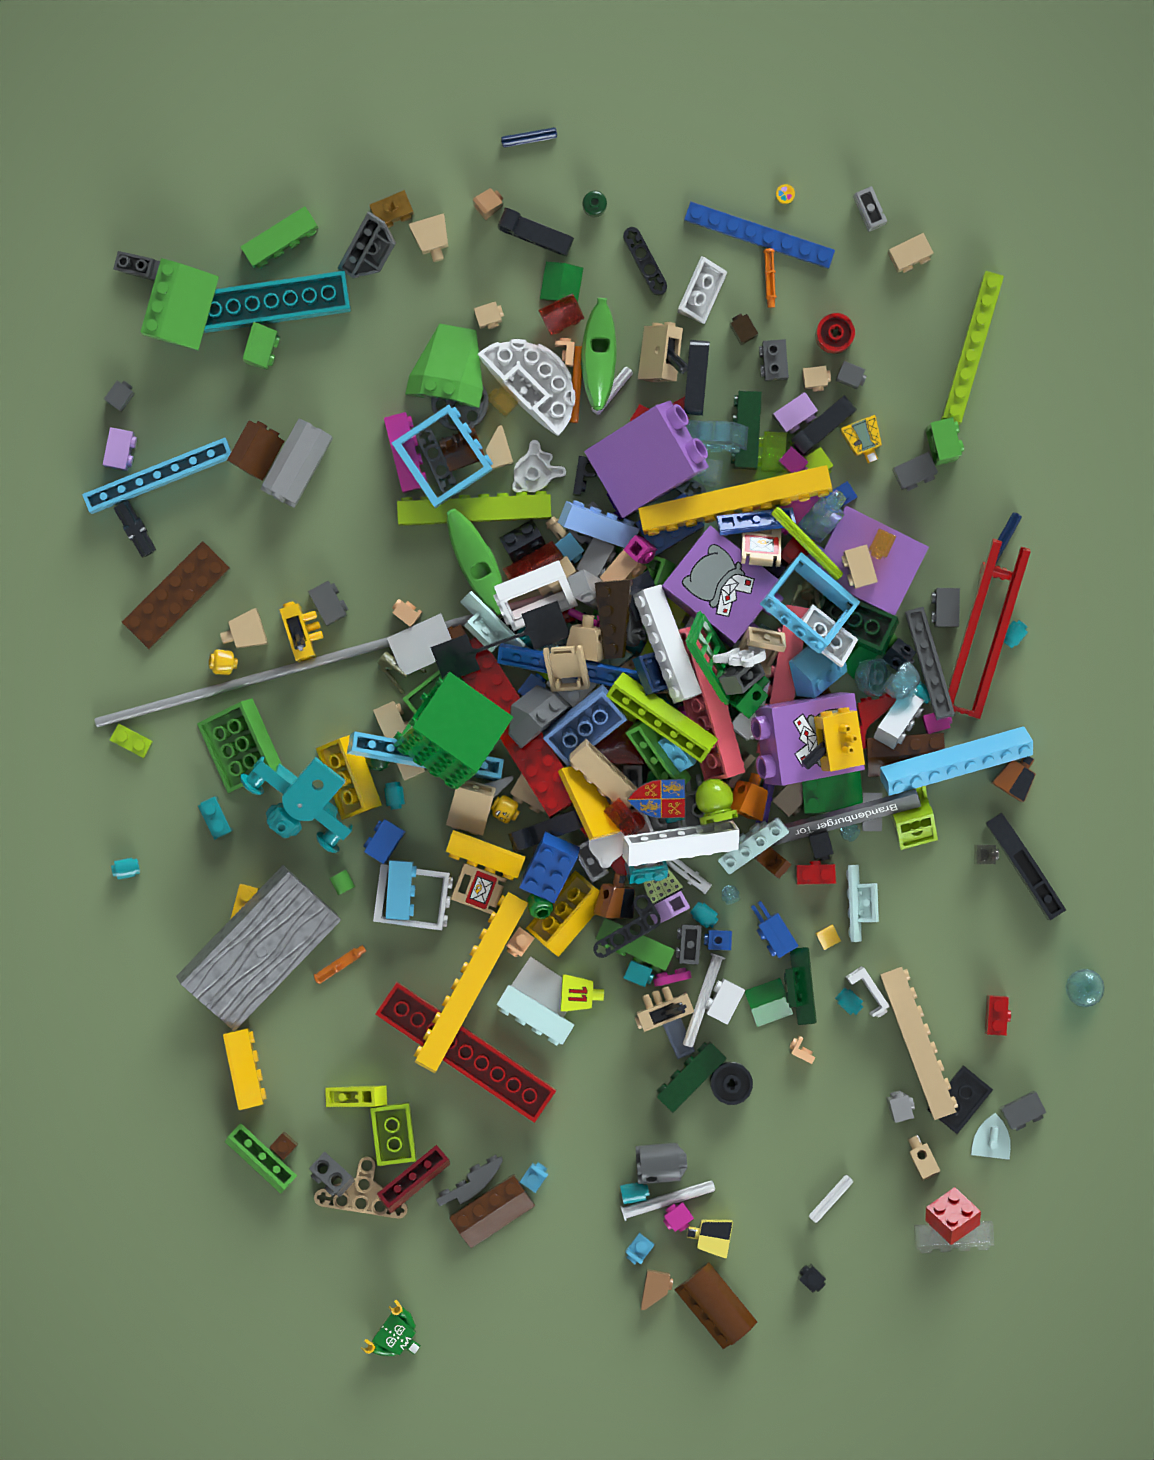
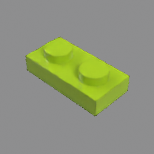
M119 723L110 738V741L142 758H145L153 743L152 740Z

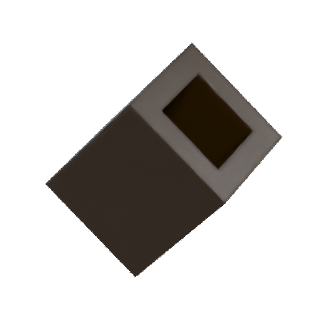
M741 313L732 318L733 322L730 323V327L740 345L758 336V332L748 314L743 316Z

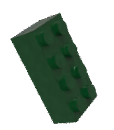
M823 596L820 602L821 609L819 610L836 622L843 611L826 596ZM860 601L842 627L858 639L855 645L884 656L899 624V620L895 615Z

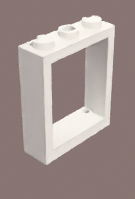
M559 560L494 586L497 594L493 596L497 606H499L506 625L510 624L513 631L526 627L521 614L555 601H558L562 612L578 606ZM559 581L563 591L514 611L511 610L507 602L508 600Z
M381 864L374 922L443 930V927H447L448 915H445V908H449L451 896H447L448 888L452 889L453 877H450V873L424 869L416 870V875L443 878L437 923L386 919L383 916L389 865Z

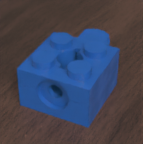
M759 901L757 903L767 918L764 920L755 905L751 906L760 921L757 924L759 929L756 931L762 940H767L769 945L766 947L773 957L776 955L777 958H780L798 947L797 942L779 913L770 916L763 903Z

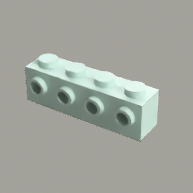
M508 985L497 1003L500 1012L507 1016L509 1013L516 1016L515 1021L522 1025L529 1024L532 1026L531 1030L540 1036L544 1033L549 1037L548 1041L556 1046L559 1043L563 1045L574 1027L572 1022L511 985Z

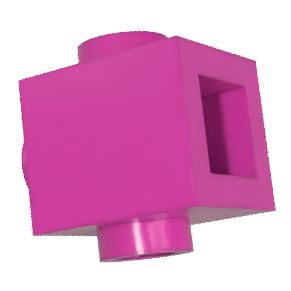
M637 535L624 548V551L631 558L642 564L652 561L655 552L658 550L646 538Z
M682 1201L677 1205L673 1203L665 1209L664 1217L666 1219L663 1222L669 1230L673 1228L675 1232L677 1230L682 1232L690 1226L688 1223L694 1217Z

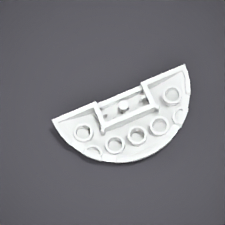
M511 339L509 342L503 343L497 342L479 352V358L511 397L541 425L556 436H559L567 426L571 418L573 406L575 405V390L571 382L572 377L564 362L547 347L541 344L528 343L526 340Z

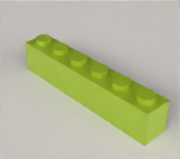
M624 672L614 682L606 695L610 700L700 763L703 762L718 740L717 737L654 693L646 696L643 686Z

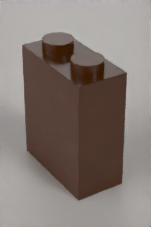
M249 420L227 461L263 481L284 440L278 437L280 433L271 428L267 430L268 426L260 421L254 423Z

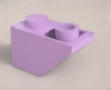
M682 891L654 905L660 915V923L690 908ZM650 914L652 920L656 924L657 916L654 914Z

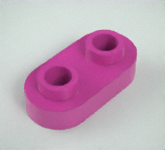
M685 967L676 969L675 974L668 975L667 972L656 974L653 982L656 987L690 979L692 975L691 971H686Z

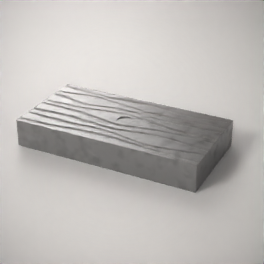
M282 865L183 968L176 978L185 989L235 1031L341 919L326 903Z

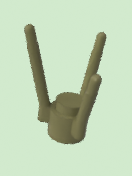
M807 580L802 582L801 585H797V591L790 605L793 606L799 594H801L802 598L808 601V608L812 606V599L815 597L817 608L821 609L818 590Z
M386 651L377 663L381 666L380 670L388 676L396 688L403 694L404 690L389 671L394 669L404 678L407 677V674L396 666L397 661H395L394 654ZM421 668V669L418 670V671H420V672H422V673H426V672H427V671H426L425 669H423V668Z

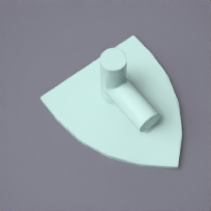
M994 1113L978 1128L974 1136L971 1155L1010 1159L1011 1149L1008 1130L1000 1117Z

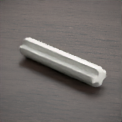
M624 367L614 379L605 407L633 374V371L628 367ZM593 407L591 408L592 412H594L596 415H599L603 411L594 410Z
M845 1175L810 1213L809 1217L815 1223L822 1218L851 1186L853 1180L848 1175Z

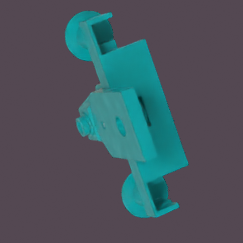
M263 756L254 765L249 775L241 774V783L253 794L261 795L264 793L261 785L265 781L283 794V803L271 805L266 811L267 824L270 829L282 838H289L290 836H296L302 830L301 821H311L315 818L328 828L324 833L317 832L316 838L318 843L329 852H339L340 849L337 843L340 839L344 841L351 833L353 825L350 824L347 827L336 818L338 808L329 801L345 783L344 778L316 757L298 777L280 763L276 771H274L263 762L265 758ZM321 780L323 786L317 788L313 785V781Z

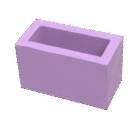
M804 392L773 413L772 416L785 434L788 432L793 434L800 429L799 425L805 421L808 424L814 420L818 410Z
M110 427L103 466L128 471V467H131L133 463L131 451L132 448L136 447L137 437H134V432Z

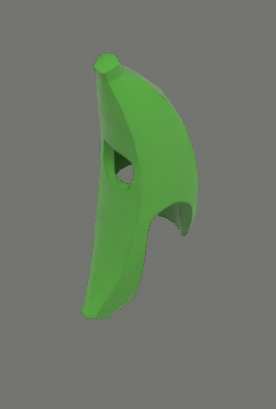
M597 298V304L591 311L586 324L581 349V368L585 391L593 409L599 411L603 410L610 396L617 357L614 321L607 305V298Z
M450 509L447 512L448 533L459 567L479 599L498 616L501 612L493 596L497 594L494 586L503 582L495 557L473 524L456 509Z

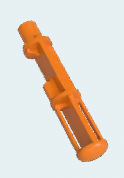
M771 248L763 251L765 254V298L767 299L768 308L775 307V299L777 298L775 295V250Z
M363 945L357 949L353 948L314 974V980L316 983L321 984L359 959L367 950Z

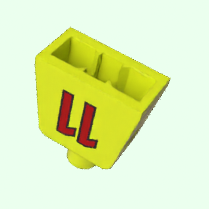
M562 974L560 1011L592 1008V1000L604 1001V989H593L592 980Z

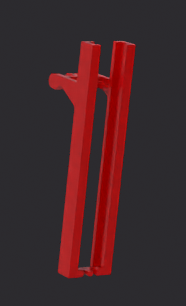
M992 539L986 563L982 562L980 568L979 586L948 686V692L953 705L991 578L993 576V578L999 577L1001 580H1009L1010 584L972 710L953 705L954 712L968 714V716L978 719L981 718L1031 553L1029 548L1020 547L1013 572L1008 571L1007 568L1002 567L1001 569L1000 566H995L1002 541Z

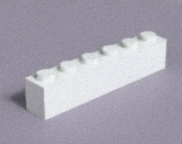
M657 585L634 594L635 605L640 613L642 623L645 626L649 642L654 650L655 658L659 663L673 703L688 700L701 694L702 691L662 586Z
M731 820L623 836L622 856L628 866H639L646 863H657L666 860L673 861L679 858H693L699 855L738 850L739 828Z

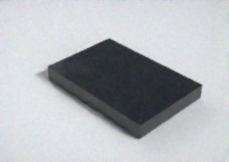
M964 1065L949 1081L951 1089L948 1090L950 1097L954 1096L958 1105L955 1108L956 1112L939 1118L942 1123L956 1134L960 1132L993 1091L990 1086Z

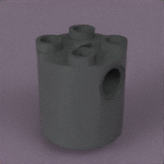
M678 1143L635 1146L638 1184L681 1181L682 1176L687 1170V1156L678 1146Z

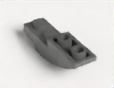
M118 251L113 269L155 281L160 261Z
M494 1155L486 1159V1164L482 1166L476 1164L469 1168L470 1172L467 1173L470 1181L467 1182L464 1179L455 1184L457 1188L451 1191L447 1188L439 1192V1197L436 1198L439 1206L455 1198L462 1204L476 1195L493 1178L503 1161V1157Z

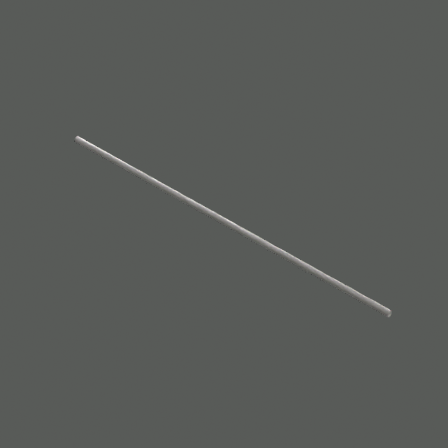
M549 592L544 596L539 595L513 602L509 606L514 611L554 595V593ZM470 614L445 621L446 627L452 626L455 628L460 624L464 626L474 615ZM387 638L101 716L95 718V724L97 727L105 726L390 647Z

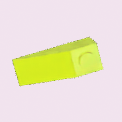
M386 1085L325 1088L326 1107H376L387 1105Z

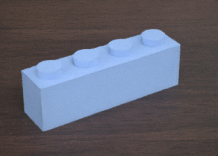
M575 500L573 503L566 501L558 523L563 527L623 548L639 532V528L634 525V521L624 518L623 521L619 520L617 515L607 512L606 515L602 514L600 509L592 506L590 509L585 508V504Z

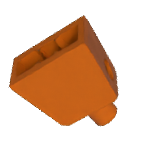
M751 773L748 782L739 780L733 790V803L730 808L737 810V814L747 819L763 821L768 791L759 786L761 781L759 774Z

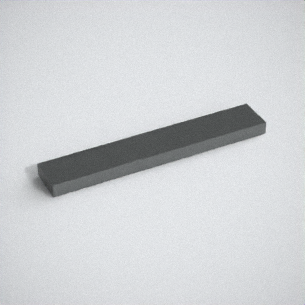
M924 607L905 611L936 721L955 716Z

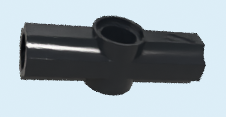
M126 500L114 507L117 516L123 524L122 527L130 541H133L140 556L144 558L155 552L156 548L147 534L148 531L140 517H137L130 502Z

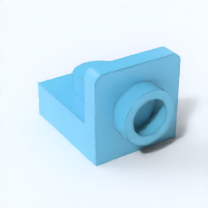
M539 1162L537 1164L532 1163L520 1180V1183L536 1193L548 1176L547 1168Z
M639 1232L625 1252L628 1254L626 1258L634 1264L637 1262L642 1264L644 1258L655 1244Z

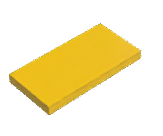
M572 766L558 771L589 840L614 835L621 831L606 797L599 793L598 787L594 783L590 784L584 778V774L580 770H575Z

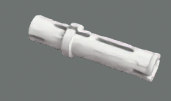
M679 859L673 860L678 866L670 860H666L667 865L684 877L689 885L693 884L704 894L712 886V884L699 875L698 871H693Z

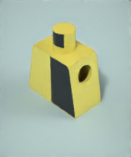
M701 1220L700 1228L688 1227L687 1238L697 1239L698 1249L727 1258L733 1221Z

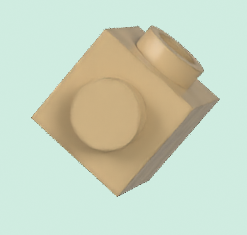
M496 301L474 308L480 329L486 327L493 329L502 322L503 310L501 305L497 306Z
M826 366L803 368L802 370L804 390L813 389V392L823 391L824 387L828 386V382H831L830 370L826 371Z

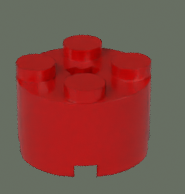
M832 313L821 319L815 333L817 345L823 351L830 354H839L846 351L855 337V328L849 317L841 313ZM834 329L838 330L837 334H839L836 338L833 337L832 333H830L833 332Z

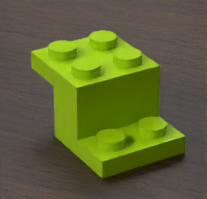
M926 786L915 788L921 801V807L891 814L901 850L938 840L934 814L927 797Z

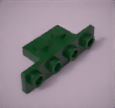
M795 948L790 951L791 968L785 969L786 973H784V982L787 984L788 991L786 992V1001L789 1003V1008L796 1007L798 1025L816 1024L809 948Z

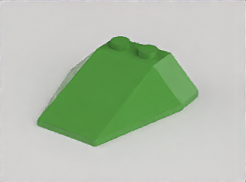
M439 324L409 375L405 395L420 398L425 396L457 401L461 405L479 408L483 393L480 358L478 356L477 330Z

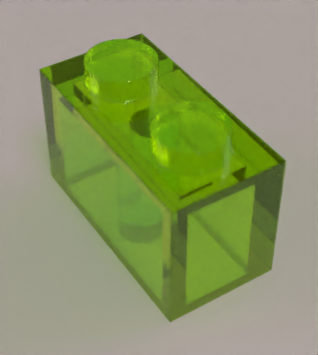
M764 431L763 436H759V447H762V455H758V466L761 467V471L779 473L785 471L778 464V461L786 453L787 433Z

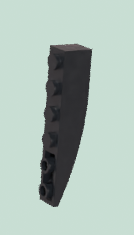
M1003 813L986 822V825L1046 919L1052 920L1065 912L1066 908Z

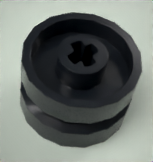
M725 1062L712 1073L710 1087L714 1096L720 1102L727 1105H737L744 1102L750 1096L753 1089V1079L750 1072L742 1064ZM730 1079L735 1081L734 1086L728 1085Z

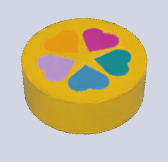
M783 184L777 188L776 199L778 202L789 204L793 201L795 190L792 186Z

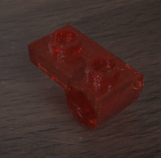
M620 798L604 810L625 836L636 835L644 828V817L637 811L632 813Z

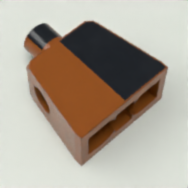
M1027 756L1022 758L1019 763L1015 760L1010 761L992 780L991 784L1018 801L1024 802L1036 773L1029 770L1034 759Z
M615 873L613 884H603L601 886L594 914L605 918L634 917L635 890L625 885L626 875Z

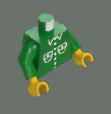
M397 1300L394 1301L397 1305L395 1308L388 1307L392 1313L374 1336L372 1342L368 1339L364 1340L368 1344L367 1348L361 1347L365 1353L395 1356L400 1355L404 1349H407L412 1354H415L421 1346L412 1339L416 1333V1325L411 1313L402 1307Z

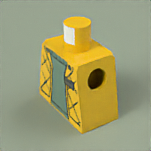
M875 415L840 429L842 436L855 456L864 454L867 463L878 460L875 449L881 447L882 443Z

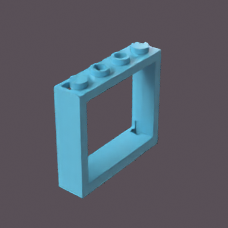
M447 405L392 442V445L435 508L491 472V465H493L489 456H483L480 449H482L479 441L477 439L473 440L469 435L472 431L466 422L462 424L459 420L461 415L456 407L451 408L450 405ZM446 414H449L484 467L437 498L402 444Z
M801 552L788 566L761 601L760 605L809 645L811 649L820 654L829 645L860 601ZM794 570L843 611L824 638L774 597Z

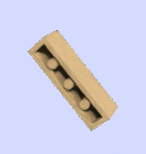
M392 701L373 710L381 730L387 738H393L397 731L402 733L408 724V721L404 722L401 716L404 712L400 703L396 704L395 701ZM397 763L405 781L426 772L425 768Z
M585 739L570 753L571 766L577 771L580 770L590 784L594 783L602 796L609 797L616 809H621L625 812L632 806L627 798L637 787L596 747Z

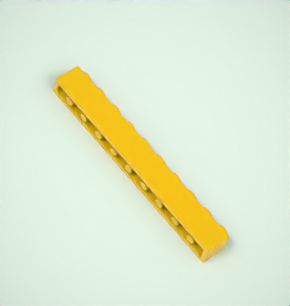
M825 465L638 508L644 535L654 536L659 534V531H675L678 527L685 525L686 527H693L698 522L705 521V523H711L716 521L717 516L754 512V510L760 508L761 510H768L773 505L780 504L785 506L791 504V501H807L811 499L810 497L817 495L818 497H825L830 492H833L828 467Z
M509 892L506 897L502 895L497 905L500 907L497 913L492 912L488 920L491 923L488 929L484 928L479 936V939H481L479 946L474 945L469 954L472 956L470 962L465 961L460 970L463 975L460 980L455 979L451 987L454 990L452 995L446 996L442 1003V1006H444L442 1013L437 1012L432 1021L435 1023V1026L432 1030L428 1029L423 1038L426 1040L424 1046H419L414 1054L416 1057L415 1063L433 1073L437 1071L528 905V902Z

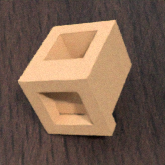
M398 599L392 607L394 609L392 613L409 627H412L423 614L421 610H418V612L414 611L417 607L409 601L404 603Z

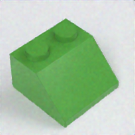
M253 322L243 356L244 362L268 370L269 366H273L275 359L273 351L275 347L278 348L279 333L274 329Z

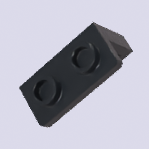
M533 520L524 523L499 538L513 563L523 560L528 555L546 546Z

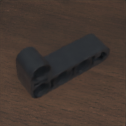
M504 208L498 223L500 231L566 257L574 241L573 237L522 217L519 212L510 208Z
M690 340L689 369L687 371L684 411L689 415L703 416L710 341Z
M844 395L804 430L797 433L788 444L801 456H804L857 410L856 407Z
M576 810L512 832L508 836L514 852L539 844L545 832L558 837L583 828V825Z
M641 894L634 899V907L640 917L594 944L593 951L597 957H607L659 926L661 922L660 915L648 896ZM641 897L646 898L648 901V905L644 909H640L637 906V900ZM654 914L657 916V923L655 925L647 923L646 918L648 915ZM638 924L641 931L638 935L630 933L631 925ZM616 934L624 936V942L620 945L613 942V937ZM610 938V942L615 948L611 950L608 947L605 949V954L598 953L596 951L598 950V945L604 946L608 944L605 940Z

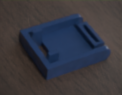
M654 652L632 659L646 696L668 689Z

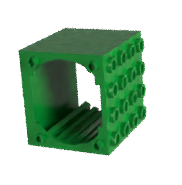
M449 672L443 679L438 678L428 695L425 692L421 695L419 699L423 702L403 732L397 731L393 738L397 740L394 746L397 747L401 754L413 758L414 763L426 767L431 775L443 779L448 787L458 789L478 772L513 719V716Z

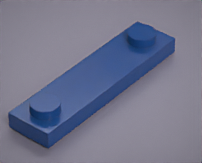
M793 507L781 508L796 524ZM774 509L721 515L716 518L720 536L781 529L784 527L772 516L771 513Z

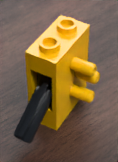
M292 601L283 604V608L279 610L295 660L300 662L317 657L312 641L322 639L323 633L318 631L309 634V632L320 629V623L317 621L306 625V621L317 618L316 611L303 614L298 603L295 604Z
M849 707L839 708L836 713L824 711L820 713L821 716L814 717L818 746L801 761L803 767L810 769L820 760L822 771L831 772L865 764L857 711L849 710Z

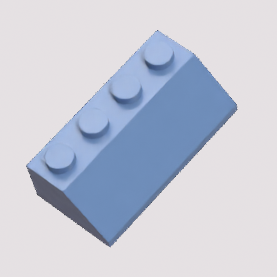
M603 684L543 731V739L567 766L570 765V753L585 739L594 746L627 720L621 707L606 697L609 691Z

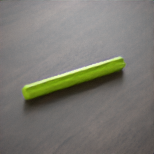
M777 507L772 511V516L835 580L842 577L843 572L781 508Z

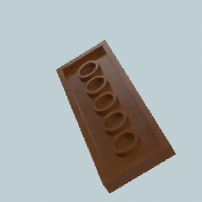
M202 541L122 623L150 649L230 567Z

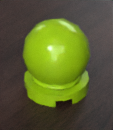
M708 779L698 787L696 804L698 809L704 813V817L699 818L701 825L738 817L737 810L730 808L733 803V792L724 781Z

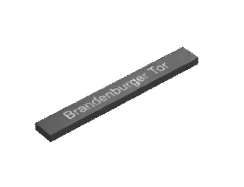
M914 789L786 823L784 825L788 828L789 833L774 843L773 846L921 807V801L917 790Z

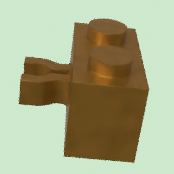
M405 190L369 204L372 213L383 220L388 228L394 226V222L399 220L405 222L411 219V215L414 214Z

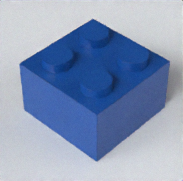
M384 819L383 822L379 820L374 828V831H376L373 838L369 837L363 847L366 848L365 853L386 864L406 831Z

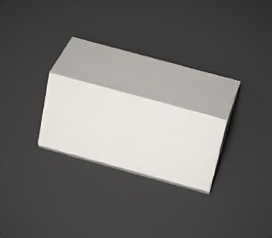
M701 256L677 313L705 324L727 271Z
M814 605L801 618L823 638L836 623ZM841 627L821 653L839 667H843L858 639Z

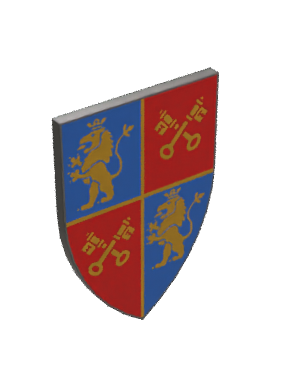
M660 779L647 782L634 790L627 800L635 809L651 817L685 818V779Z

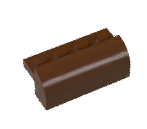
M709 1262L674 1289L722 1349L735 1344L757 1323V1320Z

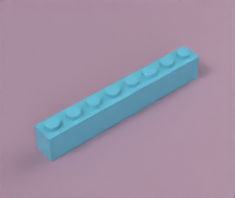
M222 438L84 493L82 496L88 511L94 514L227 461L232 451L227 439Z
M1025 727L1016 728L880 767L881 782L889 796L1031 756L1033 755V740Z
M353 732L349 736L347 754L426 768L414 763L413 758L401 754L397 747L394 746L397 741L396 739L361 732ZM488 756L478 772L472 777L492 781L500 779L504 759Z

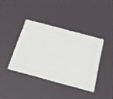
M440 613L388 637L387 640L399 669L408 675L436 662L430 647L451 640V636Z
M530 957L511 986L564 1017L568 1011H560L562 977Z

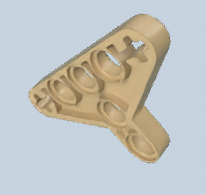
M365 1156L359 1161L357 1175L354 1178L355 1182L343 1193L347 1197L346 1205L340 1206L337 1204L336 1199L338 1196L336 1194L333 1198L334 1205L330 1204L331 1200L327 1199L322 1203L321 1199L318 1198V1195H321L322 1192H325V1196L332 1197L324 1188L319 1189L314 1195L315 1203L322 1207L397 1219L403 1218L408 1211L405 1202L401 1205L404 1212H401L400 1215L396 1211H393L391 1214L386 1213L388 1211L386 1207L382 1212L375 1210V1203L380 1201L377 1193L384 1187L374 1181L376 1162L369 1156ZM364 1160L372 1162L373 1167L371 1170L366 1171L362 1168ZM361 1179L369 1181L370 1186L368 1189L362 1190L359 1187L358 1183ZM342 1182L334 1184L333 1186H339ZM358 1198L366 1200L365 1208L359 1209L356 1207L355 1202Z

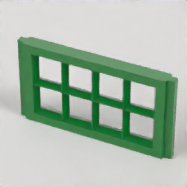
M699 611L687 636L686 646L721 702L727 705L732 694L726 695L719 677L725 673V667L729 668L733 665L713 662V655L727 653L728 651L705 614ZM702 628H703V630H704L705 633H706V637H705V638H704V636H703L702 633H701V629H702ZM697 639L702 646L701 650L698 648L696 644ZM710 641L714 646L713 651L708 645ZM705 652L710 659L709 662L704 657ZM713 665L718 671L716 675L712 670Z

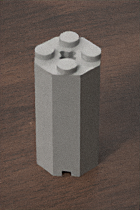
M298 419L260 490L274 496L273 498L295 508L333 437L323 430L312 426V424Z

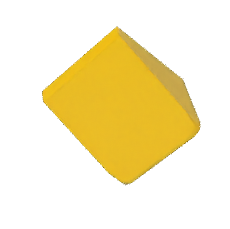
M833 924L815 933L824 950L841 942Z

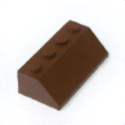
M944 733L907 735L902 744L898 743L894 749L875 738L865 739L868 777L880 776V767L945 749Z
M512 1174L450 1215L449 1219L461 1237L472 1248L533 1208L535 1204L515 1174Z

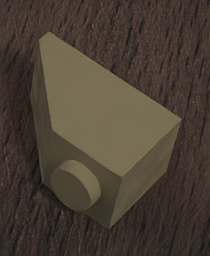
M802 782L786 785L772 800L788 817L791 814L795 816L802 809L800 807L802 804Z

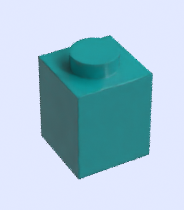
M631 960L623 978L645 987L646 984L650 985L654 974L651 973V968Z

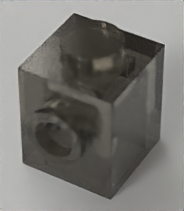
M974 845V864H996V860H999V849H996V845Z

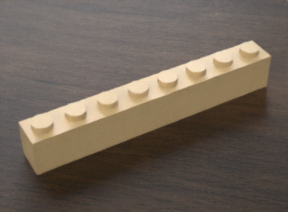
M902 967L880 974L933 1119L936 1120L955 1113V1108L958 1105L955 1097H950L948 1091L951 1089L948 1078H943L942 1071L945 1070L941 1060L937 1061L935 1053L938 1051L934 1041L930 1043L928 1038L931 1032L928 1024H923L921 1019L924 1013L921 1006H917L914 999L917 998L914 987L910 988L908 981L911 979L907 969L903 970Z

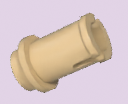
M552 517L545 523L547 525L546 528L550 529L558 541H560L569 533L558 523L559 518Z

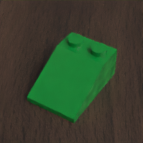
M861 771L802 782L805 814L831 812L863 803Z

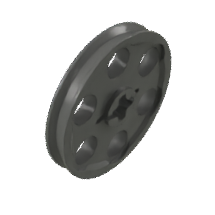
M483 385L482 395L484 396V401L480 403L479 408L461 406L460 404L455 406L456 401L431 397L432 411L434 414L440 411L436 408L435 404L439 400H444L451 408L456 407L461 415L459 420L462 424L466 422L470 428H473L484 419L487 413L488 394ZM468 412H476L478 415L477 419L469 421L466 417ZM449 414L438 420L446 428L459 431L456 425L448 422Z

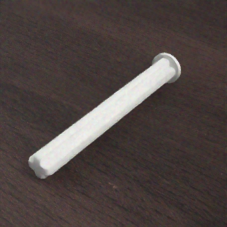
M713 953L710 954L712 959L683 1041V1045L693 1047L722 959L725 960L724 957Z
M707 1181L633 1205L620 1207L624 1220L627 1221L626 1218L714 1192L715 1186L713 1181Z

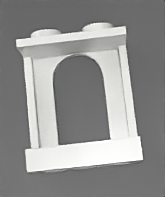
M861 966L846 976L850 984H854L862 979L878 1003L879 1007L869 1012L871 1016L879 1018L888 1012L887 1008L890 1006L864 967Z

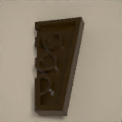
M633 579L595 583L604 659L625 657L628 633L626 630L630 615L628 611L629 603H631L632 595H630L631 586H633Z

